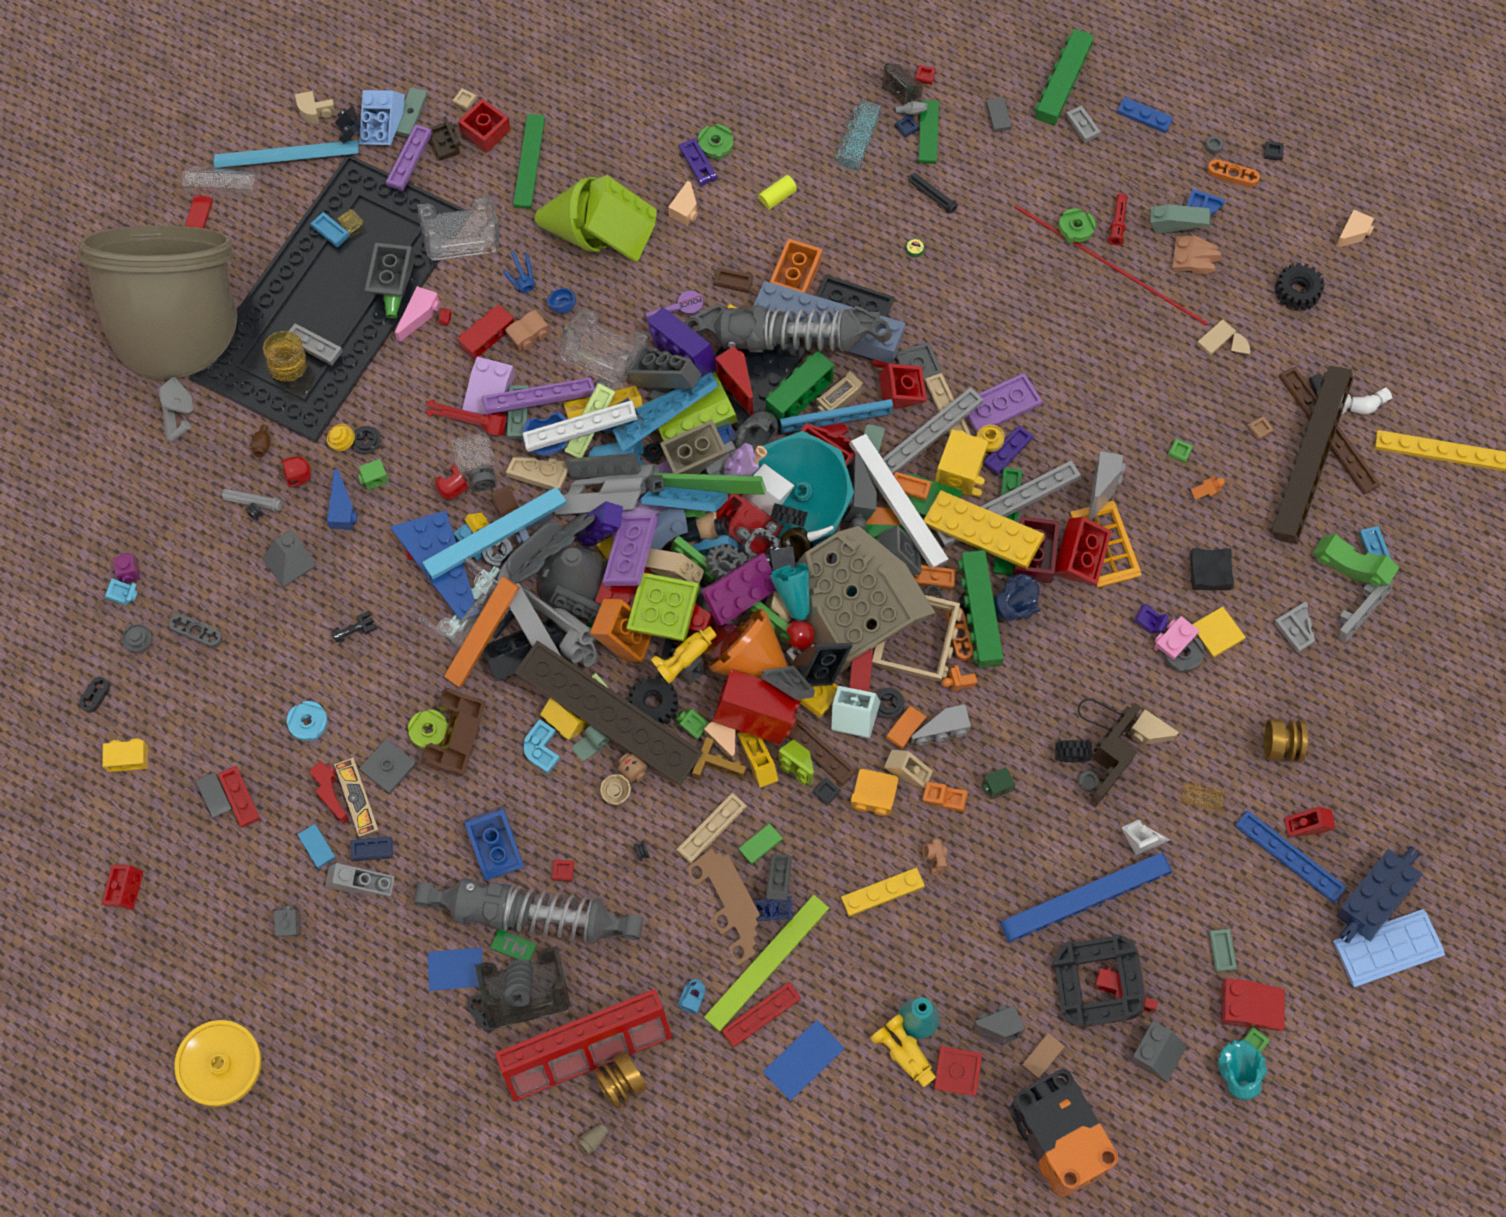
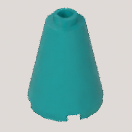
M798 563L795 568L786 565L774 570L772 575H770V579L790 617L798 621L806 619L810 613L808 565Z
M914 997L907 1000L901 1006L898 1013L904 1019V1031L908 1036H912L915 1039L930 1037L937 1030L940 1023L937 1007L933 1002L923 997Z

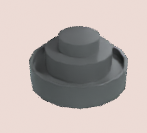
M135 624L125 630L122 641L128 651L142 653L149 649L153 637L146 626Z

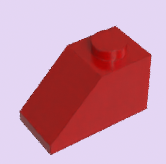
M1320 806L1284 818L1288 837L1316 835L1336 829L1332 810Z

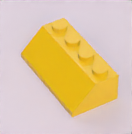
M631 386L614 390L615 394L608 407L617 405L626 398L633 401L635 408L642 406L641 395L637 387ZM591 396L563 402L567 420L581 416Z

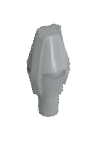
M911 101L904 104V106H896V113L917 115L926 111L928 104Z

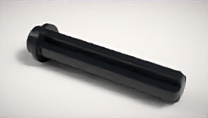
M917 173L910 175L909 182L945 208L947 213L950 212L952 214L957 209L958 204H956L955 200L949 199Z

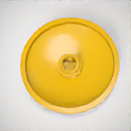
M226 1020L210 1021L192 1030L180 1044L175 1057V1076L182 1091L195 1102L210 1107L226 1106L243 1098L255 1085L261 1070V1051L254 1036L243 1026Z

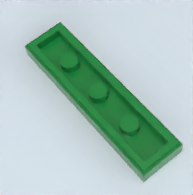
M921 100V102L927 103L928 106L926 111L920 113L918 163L936 164L939 101Z

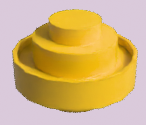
M338 424L332 427L327 435L328 445L338 452L350 448L355 440L354 431L346 424Z
M985 425L979 429L977 436L989 441L986 452L998 451L1003 446L1005 435L1000 427Z

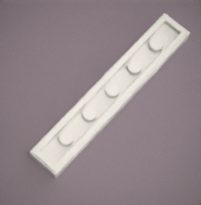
M631 400L523 433L526 450L530 452L637 420L634 403Z

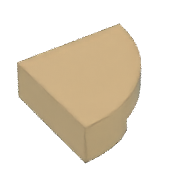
M1234 333L1231 352L1249 355L1250 346L1246 338L1241 334Z

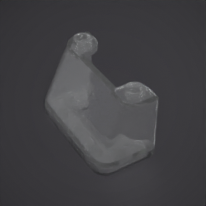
M490 196L476 198L472 202V210L441 214L436 213V209L432 204L417 205L425 250L430 259L438 260L485 254L498 249L499 222Z
M583 307L563 328L560 345L561 358L611 382L623 384L628 379L627 371L642 346L648 344L649 335L637 331L631 335L630 340L599 327L597 314Z

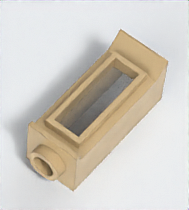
M849 371L841 381L820 398H817L816 410L822 412L844 408L862 393L863 383Z

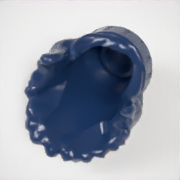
M1020 573L1006 581L1004 590L1000 591L993 599L996 615L1001 620L1011 622L1017 618L1027 619L1041 611V608L1037 607L1040 587L1036 584V579H1032V576L1025 573Z

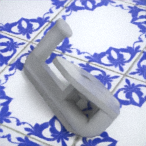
M175 377L169 379L159 388L166 439L170 442L175 441L187 430L191 429V425L187 421H182L181 425L177 428L175 411L189 414L193 411L192 396Z

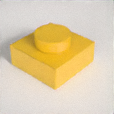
M483 513L468 514L464 519L473 533L489 525Z

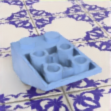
M363 90L359 144L391 145L404 112L405 94L388 90Z

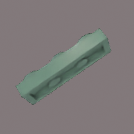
M509 385V391L528 388V385ZM528 407L508 410V439H523V428L528 421Z

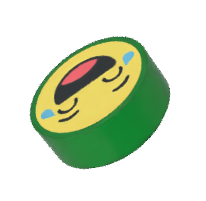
M919 239L909 240L906 244L907 254L911 257L921 256L924 252V243Z

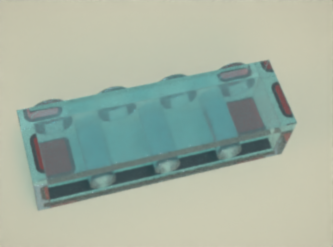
M861 100L859 106H855L853 112L854 119L850 120L848 124V135H844L842 140L843 147L842 149L839 148L837 152L838 166L859 172L881 115V105Z

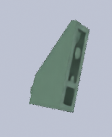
M1171 204L1151 207V225L1155 233L1159 234L1210 226V209Z

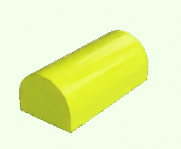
M785 175L758 194L757 198L770 210L796 192L797 187L794 180L789 175Z

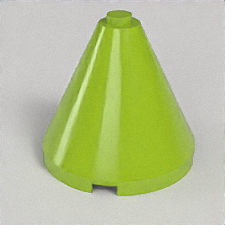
M587 177L581 179L538 209L534 217L537 225L586 251L599 252L601 248H606L608 244L585 230L591 181L599 178Z

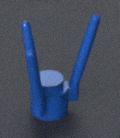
M511 251L520 276L517 277L516 282L506 270L503 273L515 286L517 292H529L534 289L536 284L533 279L528 253L525 254L529 275L527 276V274L523 273L515 252Z

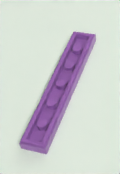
M590 377L481 396V401L485 413L491 414L588 397L592 395L595 387Z

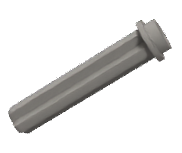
M223 489L222 492L224 500L248 505L254 503L257 507L272 509L273 512L280 511L283 505V501L279 497L270 498L231 489Z

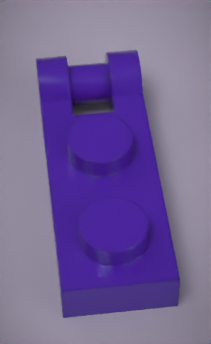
M695 138L679 144V149L700 187L706 185V182L717 180L715 171Z

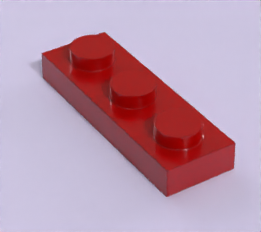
M234 766L219 773V779L241 828L261 820L238 767Z

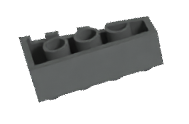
M647 345L642 346L627 371V374L638 388L693 389L702 375L690 359L678 355L672 356L669 352H660L656 348L650 349Z

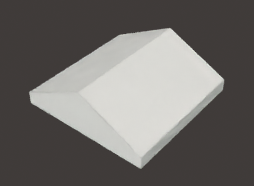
M763 464L753 476H762L767 489L765 495L743 494V496L771 516L774 503L782 505L795 485L766 464Z

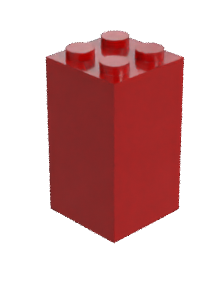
M731 669L721 690L712 722L781 745L783 739L788 738L790 730L795 724L796 716L794 715L798 711L801 701L794 699L763 679Z

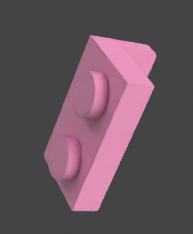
M1182 616L1177 621L1173 619L1167 626L1168 631L1165 634L1160 633L1155 639L1156 645L1154 650L1157 652L1160 649L1172 660H1175L1197 636L1199 630Z

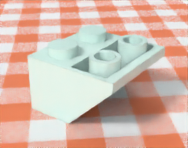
M838 686L832 707L831 730L870 738L880 705L877 694Z

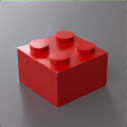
M483 98L458 121L460 134L486 153L511 130L509 118Z

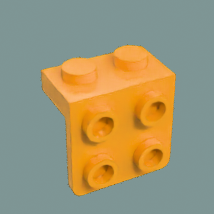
M860 769L855 791L851 798V807L857 811H871L880 816H891L898 777Z

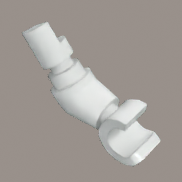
M1385 387L1371 396L1352 397L1351 399V396L1348 394L1342 414L1348 408H1350L1351 412L1362 415L1373 413L1377 410V407L1392 399L1391 392Z

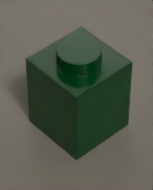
M1007 767L984 776L982 784L984 793L986 795L989 794L991 800L1012 792L1015 787Z

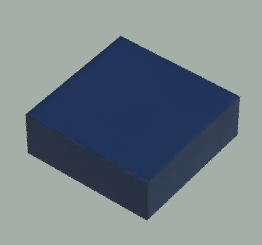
M910 115L895 123V127L904 138L920 129L919 125Z

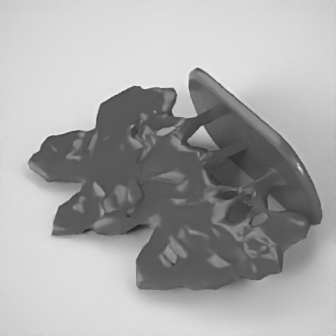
M581 514L571 520L565 528L556 522H547L542 525L508 557L506 569L510 576L508 579L513 583L525 581L538 573L550 556L555 555L574 542V535L591 524L595 519V515L585 519L587 514Z

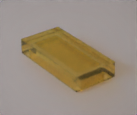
M1184 783L1182 803L1222 811L1225 790Z

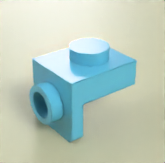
M111 579L104 598L127 606L130 601L135 600L137 590H135L136 584L132 583L129 585Z

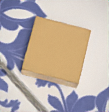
M462 88L452 102L468 111L476 101L477 95Z

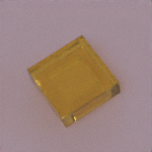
M353 209L337 219L349 234L364 224L363 220Z

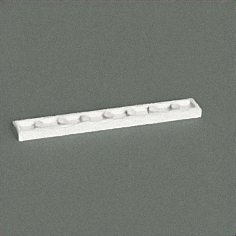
M865 434L850 441V447L855 454L860 455L869 476L929 567L933 569L947 562L948 557L868 436Z

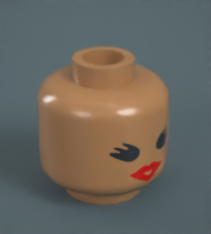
M628 752L618 761V771L629 782H640L647 776L645 773L648 769L647 763L636 755Z

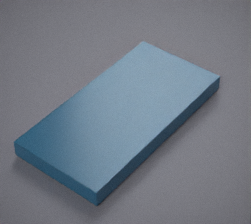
M664 486L663 491L654 493L648 491L641 497L642 504L716 512L728 500V493Z

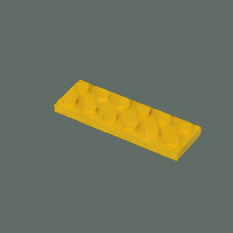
M944 491L939 492L923 520L929 528L978 549L985 550V552L1025 569L1028 568L1045 537L1044 533Z

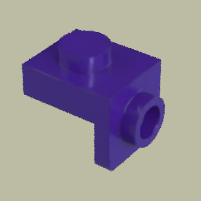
M1143 604L1133 621L1147 632L1153 634L1161 632L1166 628L1169 615H1160L1147 604Z

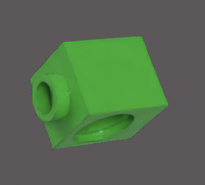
M381 459L359 466L361 474H358L361 485L365 484L367 490L389 483Z

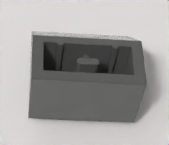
M1008 1005L998 1008L996 1010L997 1013L992 1015L985 1013L978 1016L972 1028L974 1034L1000 1045L1020 1038L1025 1030L1015 1006L1009 1008Z

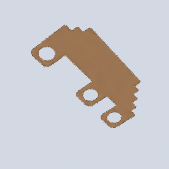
M710 849L690 864L687 870L695 885H698L707 877L713 883L725 907L714 914L712 918L720 934H724L733 926L736 927L741 938L730 945L728 949L735 963L740 965L755 954L753 946L756 944L754 936L757 935L755 927L758 925L756 918L760 914L729 855L722 857L720 852L715 854L713 849ZM694 866H699L702 869V876L699 879H695L692 876V868ZM720 915H725L728 919V925L725 928H721L717 924V919ZM736 946H741L744 949V956L741 959L735 958L733 954Z

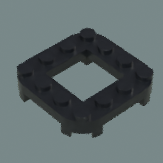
M1112 934L1111 937L1072 943L1070 941L1065 943L1056 954V957H1054L1053 963L1056 967L1061 1002L1060 1010L1064 1017L1073 1025L1090 1027L1128 1021L1144 1012L1146 995L1139 952L1128 938L1119 934ZM1117 959L1123 997L1121 999L1083 1004L1078 965Z

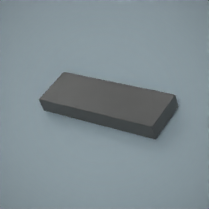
M772 854L766 899L787 901L792 856Z

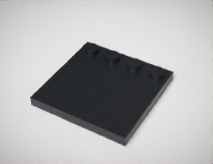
M825 275L817 293V297L851 307L858 306L868 312H880V315L888 317L895 300L893 296L829 275ZM855 354V355H858V356H861V357L870 359L869 357H865V356H862V355H859V354Z

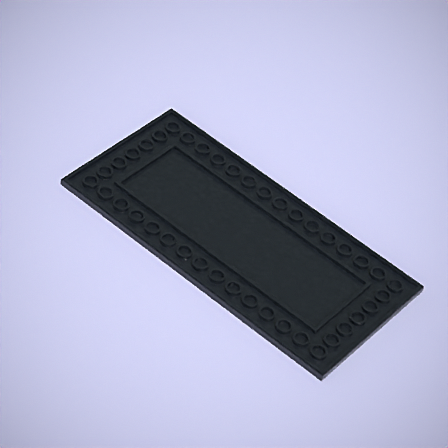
M348 154L238 307L236 329L225 351L209 366L190 375L189 379L317 443L402 318L416 287H423L470 218L471 212L408 182L403 191L386 185L389 173ZM323 212L350 234L338 247L334 246L311 227L310 223ZM375 243L411 246L415 259L412 273L402 295L397 318L386 317L384 294L365 292ZM295 323L342 348L343 352L333 365L285 340L284 337Z

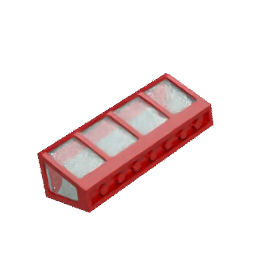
M653 989L495 1053L513 1101L516 1102L603 1067V1064L613 1063L612 1058L623 1051L630 1056L672 1039V1034L657 991Z

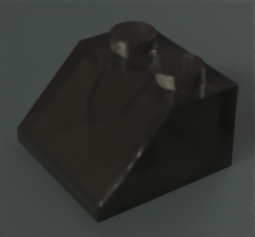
M886 63L884 65L882 86L903 106L908 102L916 101L922 96V84L920 81L915 80L907 69H904L899 64Z

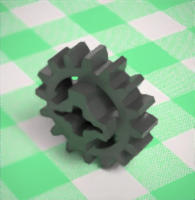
M720 544L719 547L715 545L712 550L710 549L705 562L707 563L706 569L711 570L709 575H715V580L717 581L748 560L742 558L744 553H738L737 547L731 549L730 544L727 547Z

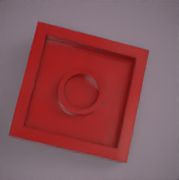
M940 1046L934 1089L976 1096L982 1053Z

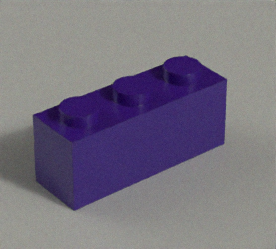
M605 501L589 512L585 519L592 515H595V519L585 529L578 532L577 541L583 542L586 546H594L617 531L621 526L623 506Z

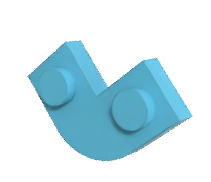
M539 719L524 740V753L529 762L546 774H549L560 760L557 754L545 747L555 735L556 730Z

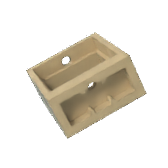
M650 548L645 566L647 571L653 575L700 583L704 570L685 555Z

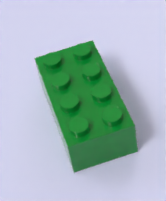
M817 351L814 355H809L801 367H796L788 379L782 380L779 387L766 396V412L772 413L777 418L779 429L780 419L798 416L833 383L834 364Z

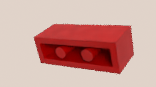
M498 304L495 308H491L483 318L476 320L470 329L460 334L458 338L459 347L475 361L477 357H480L506 335L505 330L515 322L514 318Z

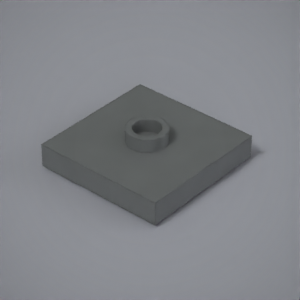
M385 739L359 770L387 793L391 794L417 764L390 741Z

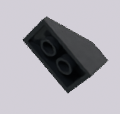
M851 642L816 644L797 655L791 666H794L811 687L833 685L853 645Z

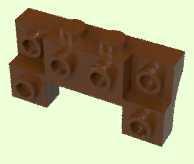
M450 688L444 689L437 707L451 714L441 747L433 743L427 744L420 763L437 771L444 770L458 777L463 776L469 757L474 751L473 743L480 731L479 723L486 701L464 695Z

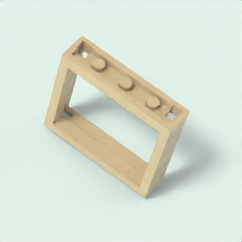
M925 595L932 607L952 612L937 674L881 660L886 640L875 647L872 666L941 682L942 677L946 678L949 667L945 666L946 659H951L953 647H950L951 639H956L958 631L954 626L955 622L960 621L962 610L959 609L960 603Z

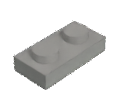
M1083 106L1066 113V118L1084 143L1100 136V130Z

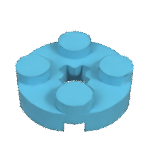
M305 701L302 702L303 704L292 707L287 715V726L291 734L301 741L317 740L325 732L328 725L327 714L321 705L316 702ZM308 717H311V724L305 725L302 722L303 719L306 720Z

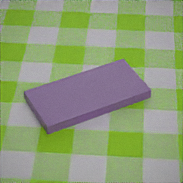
M1023 373L979 393L978 395L983 399V404L966 418L977 434L983 426H998L1041 406L1043 401L1026 374Z
M656 515L622 516L621 526L616 532L602 581L605 586H637L641 584L658 522Z

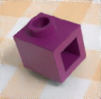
M124 553L118 557H113L115 575L120 582L130 583L140 580L138 561L133 554Z

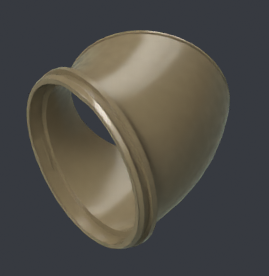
M158 225L109 229L87 235L81 240L77 256L80 262L87 265L90 288L100 324L113 352L125 367L138 375L151 379L169 380L172 377L177 379L201 371L213 363L225 351L231 342L237 324V308L231 293L227 261L234 257V248L227 235L204 228Z

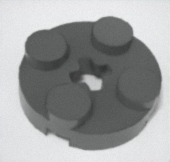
M1197 637L1184 649V651H1189L1187 657L1179 654L1175 660H1172L1164 653L1165 660L1171 668L1183 673L1191 672L1200 666L1204 657V646Z

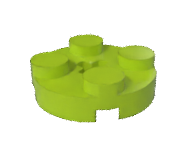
M428 710L422 713L420 711L411 718L408 724L409 736L413 744L421 749H425V746L429 743L441 746L448 724L445 717L436 710ZM433 726V732L425 734L424 727Z

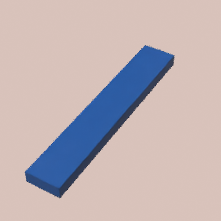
M1248 810L1235 825L1238 830L1335 904L1347 889L1344 884Z

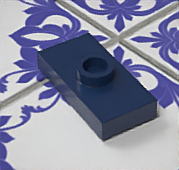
M392 837L351 840L352 862L393 858Z

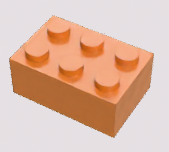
M788 238L770 283L809 294L822 262L823 249Z
M603 599L590 634L623 661L642 663L653 635L628 631L627 625L632 608L622 599Z

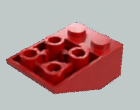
M730 494L728 500L716 514V517L720 520L722 517L727 518L730 529L727 535L740 544L744 539L741 540L735 534L739 527H744L750 532L753 528L766 529L767 523L774 521L779 525L776 533L772 534L774 537H777L784 525L770 518L769 514L742 494ZM758 533L749 544V549L757 555L759 553L765 554V549L770 547L771 542Z

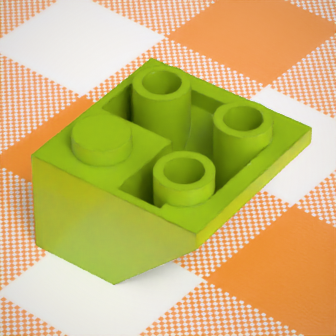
M793 739L779 750L780 768L786 773L791 772L794 774L796 780L802 785L807 784L811 787L814 770L810 751Z

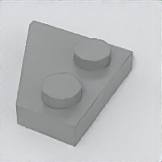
M1306 601L1274 622L1297 653H1300L1315 642Z

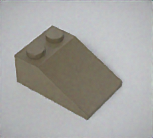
M713 420L660 443L674 474H699L728 453Z

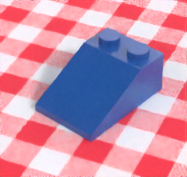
M504 806L465 819V826L485 881L524 867Z

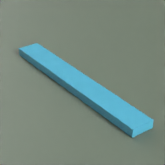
M347 141L345 144L333 142L215 154L213 163L214 167L220 168L358 154L359 141Z
M555 487L423 561V566L431 578L435 579L565 506L567 501L558 488Z

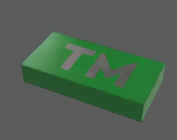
M498 930L490 948L516 960L524 959L530 962L537 944L503 930Z

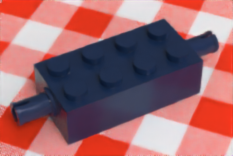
M1410 846L1401 858L1389 849L1383 854L1341 906L1336 917L1347 924L1342 932L1339 933L1341 940L1348 934L1344 942L1350 943L1357 933L1370 942L1373 940L1423 875L1411 866L1420 856L1418 849L1411 855L1415 847Z

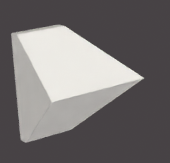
M1140 820L1121 827L1135 855L1170 841V839L1151 830L1146 825H1142Z

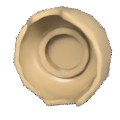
M609 775L601 783V796L609 804L619 805L630 797L631 786L623 775Z

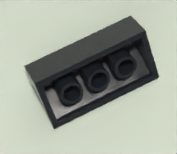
M552 619L542 622L543 626L547 625L549 628H555L556 632H548L563 657L564 655L559 647L564 639L561 628ZM523 630L488 643L483 653L495 680H505L510 675H513L532 646Z

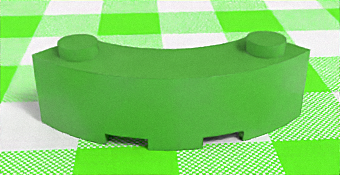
M1337 534L1323 536L1312 553L1321 564L1328 565L1351 579L1371 584L1375 587L1389 586L1399 569V566L1387 555L1371 553L1363 555L1355 552V547L1342 540Z

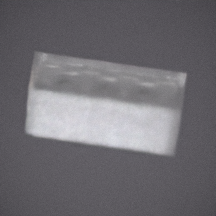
M190 165L183 171L181 188L185 197L194 198V195L212 197L213 199L257 200L262 169L216 168L214 166Z

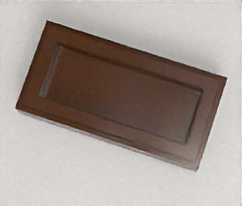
M718 268L713 286L749 293L753 275Z

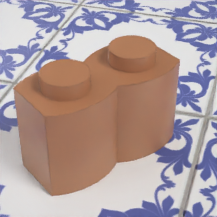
M536 310L529 312L521 320L514 322L505 330L507 337L519 352L523 349H530L535 341L545 339L550 332L548 324Z

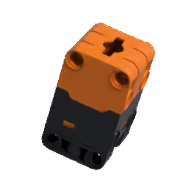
M1066 1069L1057 1070L1047 1077L1032 1083L1027 1088L1021 1090L1009 1107L1010 1115L1021 1137L1035 1157L1042 1174L1048 1180L1056 1195L1066 1197L1104 1176L1117 1164L1118 1154L1072 1074ZM1058 1076H1063V1077H1065V1079L1067 1080V1083H1066V1081H1065L1063 1078H1061V1077L1057 1078V1077H1058Z

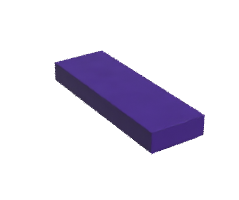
M1019 425L1004 440L1003 446L998 451L992 452L985 459L983 466L998 476L1003 471V468L1008 466L1034 436Z

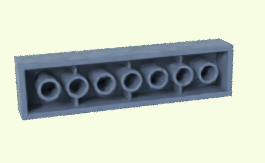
M767 281L763 282L754 305H763L764 308L771 309L773 312L780 309L783 314L792 309L796 316L802 309L807 312L808 316L814 309L819 312L820 316H822L825 310H829L834 316L838 310H850L853 308ZM789 313L788 317L791 322H794L792 313ZM804 313L801 314L799 322H806ZM816 313L813 314L811 322H818ZM826 313L823 323H831L828 313ZM880 315V318L885 320L892 331L890 340L879 342L872 335L867 334L849 352L893 364L904 337L905 322ZM880 329L878 333L882 334L886 329ZM811 338L812 341L817 342V338ZM824 338L823 344L830 346V338ZM837 338L835 348H839Z

